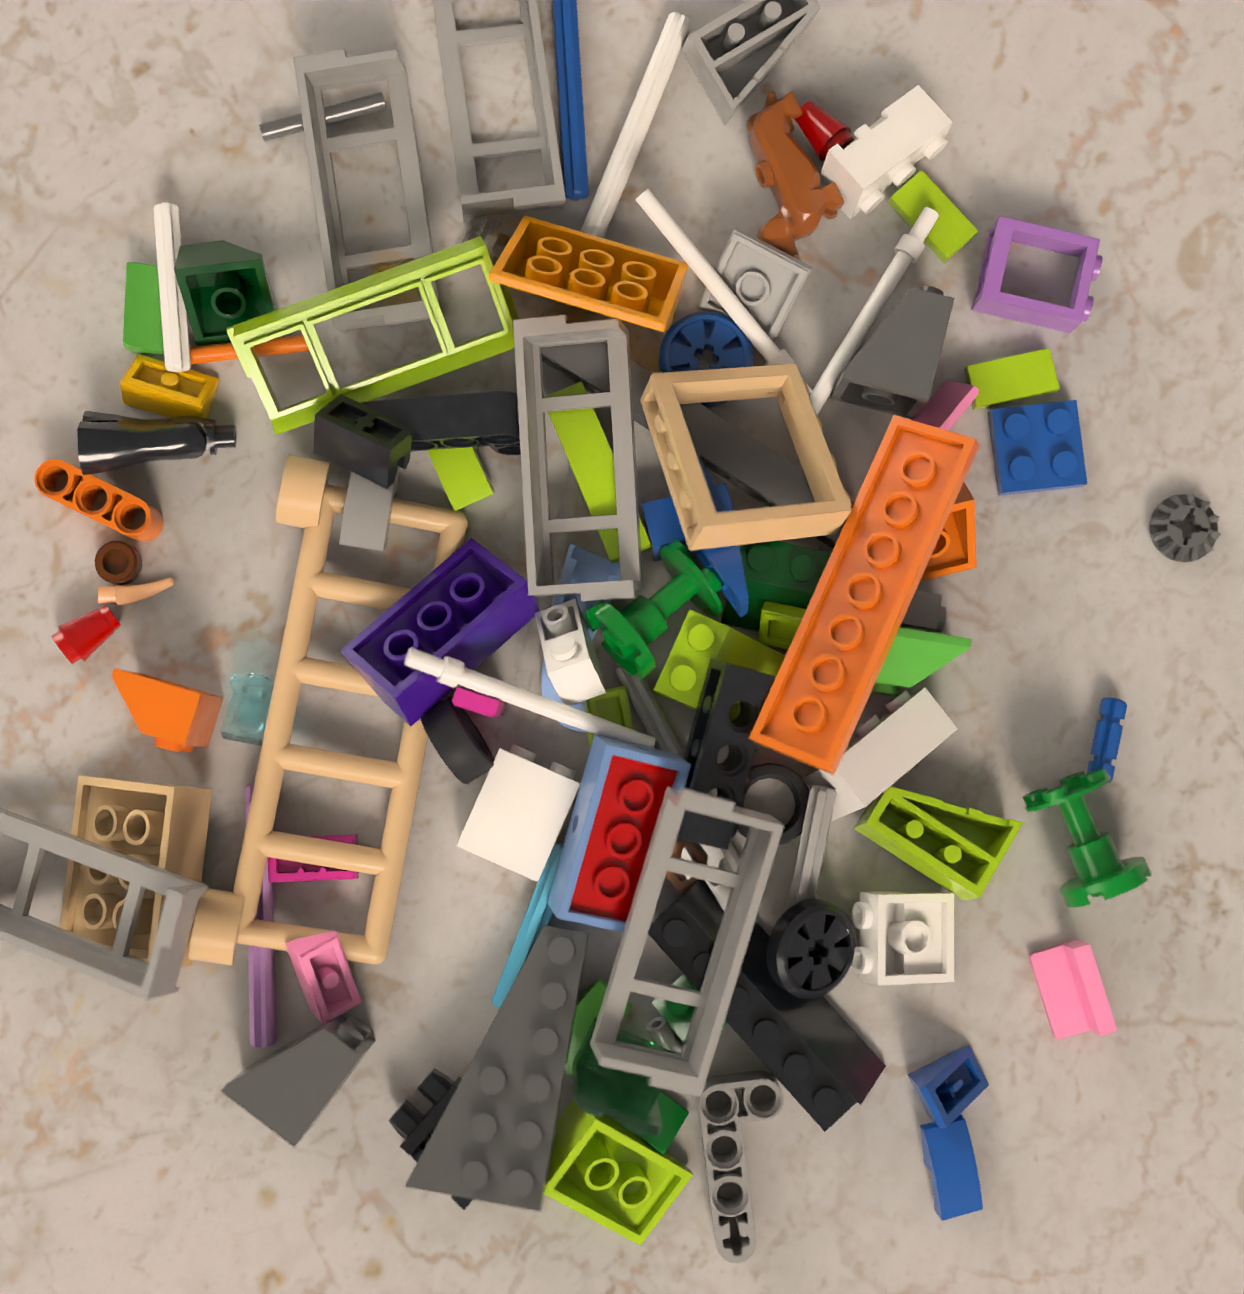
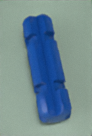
M1104 697L1101 700L1098 714L1102 715V719L1097 720L1090 753L1094 755V759L1089 761L1087 773L1105 768L1111 778L1108 783L1113 780L1115 766L1111 764L1112 759H1117L1123 726L1119 724L1120 719H1125L1127 709L1125 701L1112 697Z

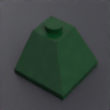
M224 240L180 245L174 272L197 346L229 343L231 340L226 328L276 310L262 254Z

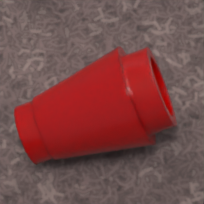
M813 101L803 104L800 107L802 115L794 119L821 161L825 160L828 150L837 143L844 150L855 140L851 135V128L817 106Z
M105 605L100 609H96L58 626L60 631L51 637L69 662L74 664L80 659L85 662L122 625L109 607Z

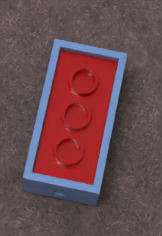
M594 734L547 901L557 919L624 932L666 788L668 786L678 791L680 787L685 788L691 767L690 763L674 753Z

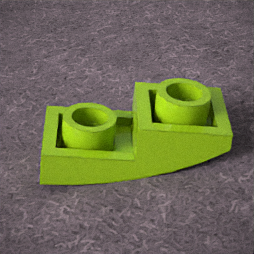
M477 447L428 450L454 511L486 498L495 492L476 452Z

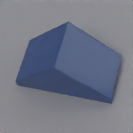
M969 1045L963 1046L908 1074L927 1115L940 1129L947 1128L989 1086Z

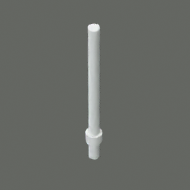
M648 188L636 198V202L764 357L767 361L764 366L794 364L795 361L784 348L779 350ZM807 384L810 395L812 393V389Z
M925 207L909 234L902 235L894 248L896 255L809 395L816 416L910 263H916L925 248L923 242L939 217L935 210Z
M410 648L406 655L404 665L436 676V681L453 688L461 685L592 734L654 748L655 738L470 670L464 667V662L448 656L441 659Z

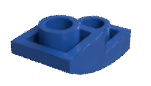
M959 1115L947 1128L942 1129L934 1122L920 1125L923 1160L931 1173L934 1210L941 1221L983 1210L977 1164L965 1118Z

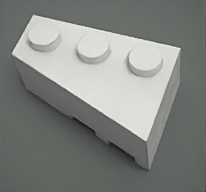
M919 85L884 109L880 114L882 117L872 126L868 127L864 124L854 132L856 139L844 150L838 143L828 150L820 173V187H825L832 183L836 184L845 202L840 209L850 220L861 210L865 214L870 213L884 199L885 195L882 192L893 183L897 187L901 186L914 174L917 169L914 165L924 156L931 160L947 145L948 141L945 137L953 122Z
M926 687L912 695L907 690L902 691L885 705L889 710L885 715L878 718L875 714L855 729L858 735L848 743L835 775L815 768L802 778L809 787V790L812 785L817 784L835 789L836 798L831 821L866 807L958 729Z

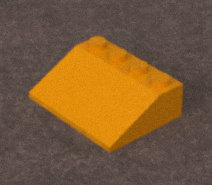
M524 215L492 268L489 281L664 332L670 328L678 308L689 265L686 262Z

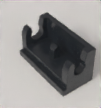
M340 394L315 414L313 453L388 489L394 483L396 465L403 469H406L408 466L415 429Z

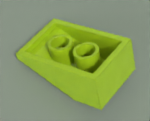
M689 609L653 693L696 711L711 658L777 676L785 655L729 626ZM736 702L731 707L729 712L730 721L738 717L741 709L740 702Z
M578 1091L557 1120L545 1195L641 1246L691 1179L693 1173L669 1153L665 1152L662 1154L595 1104L591 1098Z

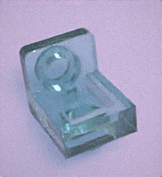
M249 673L246 676L232 674L229 683L233 694L220 730L222 738L262 746L274 682L257 673Z

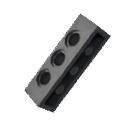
M713 658L710 659L683 757L685 761L691 764L685 789L708 794L716 788L717 797L731 800L735 803L734 806L740 807L742 796L747 793L750 787V767L754 753L761 746L750 740L749 736L776 676ZM736 702H740L741 709L738 717L730 721L729 712L731 707ZM728 745L729 753L727 758L718 764L717 756L720 749ZM685 809L677 839L728 850L730 839L737 833L739 823Z

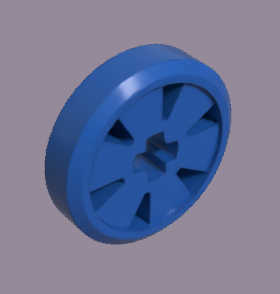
M700 311L682 317L667 331L660 347V373L753 367V348L750 340L732 318L718 312ZM703 350H710L713 352L712 359L718 363L716 366L710 364L709 369H702L699 367L700 360L694 357L695 354L702 355ZM729 401L704 402L700 404L705 407H715Z

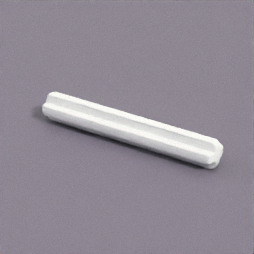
M163 202L154 206L153 217L164 364L167 371L183 372L191 368L188 315L174 272L179 248L182 245L180 210L175 204Z

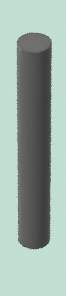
M382 92L324 107L326 122L329 125L385 110L386 105ZM302 113L259 124L264 141L304 131Z

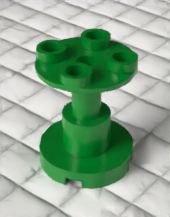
M674 540L660 550L661 560L672 580L652 597L647 599L639 595L620 612L607 602L598 600L584 612L586 622L592 632L600 627L604 638L601 645L607 653L631 676L638 673L640 680L656 668L655 659L648 645L668 629L665 619L684 603L690 600L700 610L710 616H718L722 612L723 604L716 594L722 589L720 581L709 569L704 568L701 571L691 561L692 557L687 548L678 540Z
M1105 768L1097 769L1087 774L1084 771L1071 774L1059 780L1061 786L1050 790L1044 787L1023 796L1027 812L1058 805L1074 843L1067 846L1066 849L1075 867L1077 876L1062 884L1059 889L1067 907L1090 905L1088 895L1092 897L1103 896L1104 900L1119 896L1148 881L1146 876L1152 875L1144 857H1131L1121 860L1109 832L1099 833L1083 795L1102 787L1111 780Z

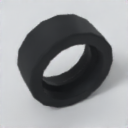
M447 697L422 716L421 722L428 738L446 766L463 784H469L494 766V758L484 738L463 708L454 705L452 702L453 698Z
M773 763L751 766L750 786L759 780L770 778L786 784L793 793L795 801L794 814L789 822L784 825L778 845L788 844L801 835L809 787L798 773L787 766ZM745 795L742 796V800L740 803L741 808H744L743 804ZM739 823L737 831L747 838L750 826Z

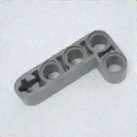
M756 1070L711 1076L706 1079L701 1097L697 1096L715 1243L718 1253L723 1259L731 1263H741L748 1260L756 1249V1233L742 1123L773 1118L780 1112L783 1106L784 1096L773 1075L766 1071ZM760 1085H767L773 1089L771 1099L764 1104H756L750 1100L752 1090ZM714 1091H723L729 1095L728 1104L722 1109L713 1110L705 1104L708 1095ZM728 1136L735 1141V1145L729 1153L718 1154L711 1149L713 1141L718 1137ZM728 1181L737 1183L740 1186V1191L734 1198L724 1199L717 1194L719 1187L723 1183ZM736 1216L740 1234L738 1237L739 1241L734 1243L730 1242L728 1217Z

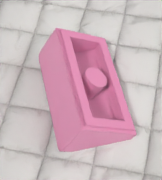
M946 381L916 415L913 421L949 430L979 394V389L970 384Z
M331 931L294 939L285 943L309 1010L323 1025L362 1003L338 933Z

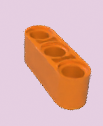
M47 460L37 468L34 476L35 486L44 496L137 541H151L162 532L164 521L161 512L144 500L93 475H83L81 469L62 460ZM63 473H67L68 483L66 487L56 492V479ZM105 491L107 494L106 504L103 508L95 511L93 500L97 494ZM139 510H144L146 514L145 523L142 527L133 530L131 527L132 516Z

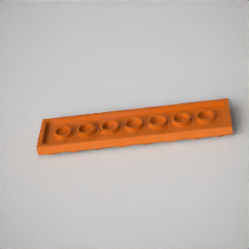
M893 415L852 506V512L847 517L749 736L750 740L835 775L979 448L977 439Z

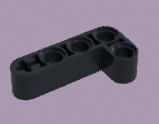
M494 391L362 402V404L415 429V435L411 443V452L489 446L499 454L521 455L517 393Z

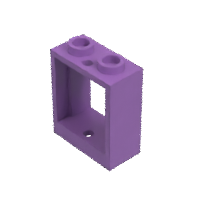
M999 216L988 233L971 311L1071 333L1082 321L1086 322L1093 307L1094 297L1088 294L1091 281L1097 279L1102 265L1103 257L1097 255L1100 239ZM1011 242L1079 257L1069 307L1000 292Z

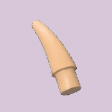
M166 578L144 584H116V586L98 587V604H116L118 606L133 603L154 596L170 588L175 582L173 578Z

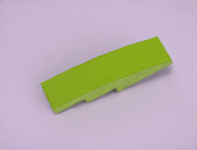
M581 381L544 398L587 394ZM594 408L548 412L591 517L617 515L614 455ZM639 517L641 551L651 548V544ZM618 529L597 530L611 563L620 561Z

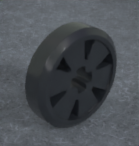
M806 899L787 909L774 925L767 945V966L774 982L785 991L803 999L822 997L835 989L847 975L854 957L856 932L852 920L843 909L822 899ZM809 947H815L814 951L809 950Z

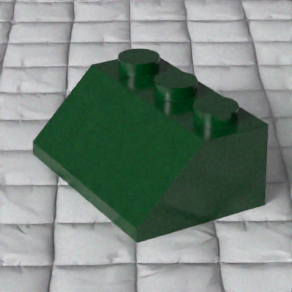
M781 541L738 545L749 597L748 613L740 617L726 598L721 623L759 632L761 611L765 601L807 609L831 553Z

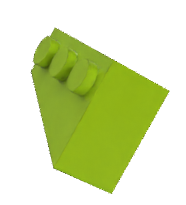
M892 786L867 805L853 829L949 892L954 893L955 896L963 901L981 897L1024 823L984 814L983 811L972 808L966 809L942 802L943 800Z

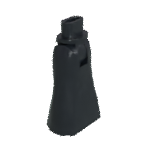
M85 411L83 420L80 421L77 427L78 455L83 475L112 471L150 461L194 459L202 456L208 450H210V455H217L218 448H235L237 443L236 425L217 426L216 420L196 416L137 419Z

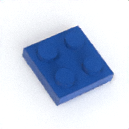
M1077 400L995 408L988 412L998 496L1077 488L1088 484Z

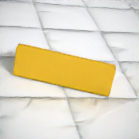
M138 354L122 378L120 387L123 402L128 406L167 418L180 416L208 418L219 385V378L193 370L183 372L167 371L164 361Z

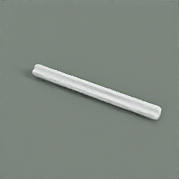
M672 12L668 16L580 232L604 238L689 31L690 19L686 15Z

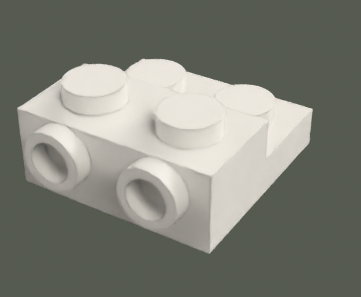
M860 892V902H856L852 909L853 923L856 928L860 929V947L855 948L852 961L855 972L859 974V981L878 986L954 982V893Z

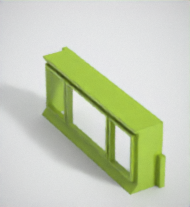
M476 237L226 328L247 378L252 377L271 420L275 435L314 422L315 414L340 394L360 403L372 401L514 349L513 320H518L519 316L509 287L489 281L493 264L482 237ZM481 264L503 328L454 346L431 282ZM418 287L442 350L339 387L314 324ZM301 329L327 392L281 409L254 346Z

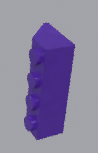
M470 538L340 651L380 699L408 725L412 726L454 688L437 682V677L404 665L410 648L444 659L445 656L464 662L465 668L474 671L535 617V613L540 610L534 596H528V581L473 538Z

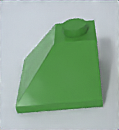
M899 627L871 692L897 696L898 689L904 690L913 687L970 649L972 639Z

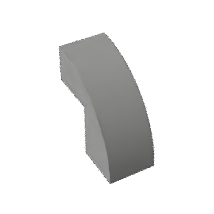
M396 465L395 480L388 489L351 472L340 531V545L379 551L385 550L388 542L393 498L398 489L399 466Z

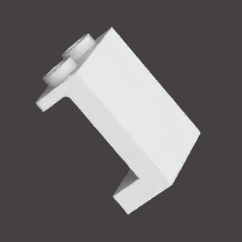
M512 744L510 751L499 748L493 762L494 766L487 775L457 846L538 882L581 783L574 780L576 771L556 762H552L550 768H546L534 762L537 754Z

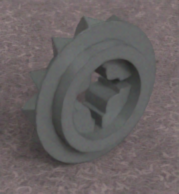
M1176 494L1165 499L1155 508L1150 519V536L1157 550L1168 559L1177 562L1196 561L1213 550L1216 540L1221 535L1218 532L1217 523L1220 516L1214 514L1210 508V502L1203 501L1195 497L1194 494ZM1188 514L1190 525L1200 531L1188 534L1186 540H1184V537H1182L1183 530L1176 528V525H1172V523L1185 520Z

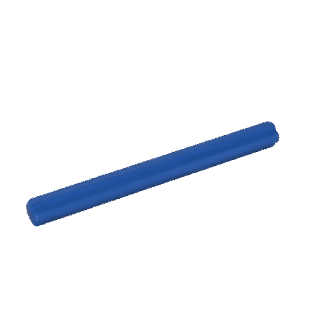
M552 0L563 184L565 197L572 201H578L588 197L589 188L577 0Z

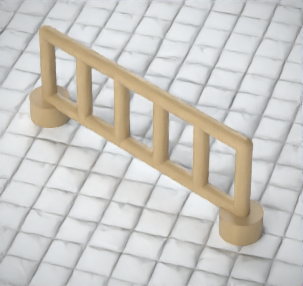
M289 454L285 463L277 503L276 523L304 528L234 890L229 892L207 888L200 897L189 947V959L233 966L238 944L287 951L285 943L331 932L330 930L256 919L267 857L375 875L364 936L343 932L336 933H338L347 961L376 965L383 962L388 954L428 741L421 718L412 726L404 721L397 762L290 744L301 683L379 697L352 665L307 657L318 597L388 610L411 590V588L323 572L334 513L343 514L348 488L328 484L331 469L330 462ZM393 498L391 524L440 533L433 570L465 543L468 520L463 512ZM284 770L392 788L381 848L273 831Z

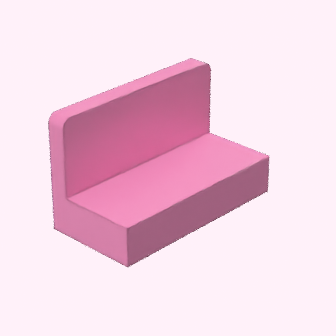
M1076 939L1033 952L1029 955L1034 977L1052 1034L1055 1038L1063 1039L1089 1030L1099 1036L1117 1031L1090 944Z

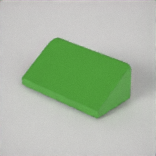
M127 262L123 345L131 353L164 354L157 266L138 262Z

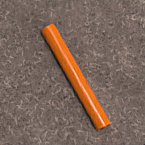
M303 334L277 337L254 346L258 357L309 351ZM232 342L190 347L191 365L239 359Z

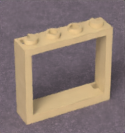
M797 364L652 373L640 402L689 551L836 534L852 512L851 500L841 483L837 472L836 459L828 449L823 435L821 420L814 412L809 399L808 386L802 380ZM776 397L815 503L716 513L679 404Z

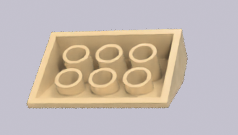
M78 775L71 834L202 883L212 789ZM68 859L60 928L113 949L130 882ZM145 889L128 955L149 963L166 898L165 895ZM195 915L181 966H192V960L189 959V947Z

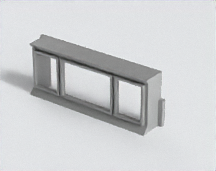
M433 0L464 222L481 216L555 207L564 209V203H566L537 0H519L522 24L456 31L452 0ZM525 40L538 137L472 144L459 47ZM541 152L545 186L479 193L474 160Z
M345 49L293 57L327 291L349 284L348 270L416 260L432 254L433 246L407 69L398 50L394 49L347 57ZM387 80L394 127L329 138L322 91ZM396 143L411 245L346 255L331 153ZM435 280L431 284L442 311L438 281ZM418 288L419 301L358 311L352 310L331 319L332 324L342 333H345L348 330L430 319Z
M566 315L513 320L528 596L544 597L581 594V601L636 598L635 591H643L629 329L619 319L568 323ZM607 341L610 392L544 398L542 347ZM611 407L617 515L551 520L545 412ZM618 529L620 581L554 585L551 533Z
M667 786L590 1046L601 1066L649 1076L647 1081L649 1086L701 1097L784 825L768 813L764 814L734 806L735 803L731 800L681 787L678 791ZM685 809L750 826L736 872L671 856ZM666 871L732 887L700 991L635 977ZM630 992L695 1007L681 1055L616 1041Z
M0 808V833L29 844L13 909L0 904V940L146 1000L178 992L179 987L176 986L197 903L208 888V885ZM45 850L130 882L113 949L29 916ZM145 889L166 896L149 963L128 955Z

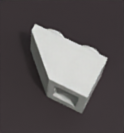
M576 598L535 613L547 674L562 703L570 706L606 693L599 661Z

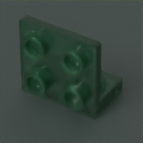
M594 1018L572 1063L573 1100L578 1103V1106L590 1115L601 1117L604 1114L618 1120L625 1129L632 1133L642 1135L646 1132L657 1137L662 1129L657 1101L662 1088L649 1086L647 1082L649 1076L599 1065L590 1046L597 1018ZM619 1028L616 1041L675 1054L671 1050Z

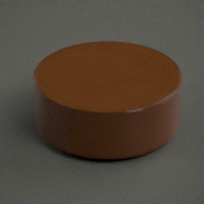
M111 541L104 544L98 550L95 556V569L103 580L115 585H125L134 581L140 574L142 558L138 550L132 545L123 541Z

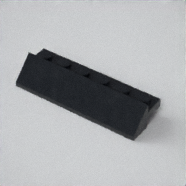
M702 879L695 881L688 889L677 896V899L651 922L648 935L698 991L701 990L724 914L722 907L706 881ZM755 921L725 1021L821 1129L826 1132L857 1102L861 1106L886 1065L824 996L814 999L799 998L785 991L774 982L769 973L766 958L770 936Z

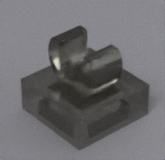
M488 214L471 220L462 243L481 236L486 244L494 267L498 260V257L493 253L494 244L497 243L501 247H506L510 237L504 233H499L503 222Z

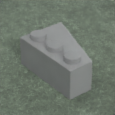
M746 0L688 35L682 52L724 125L810 25L820 9L816 0Z

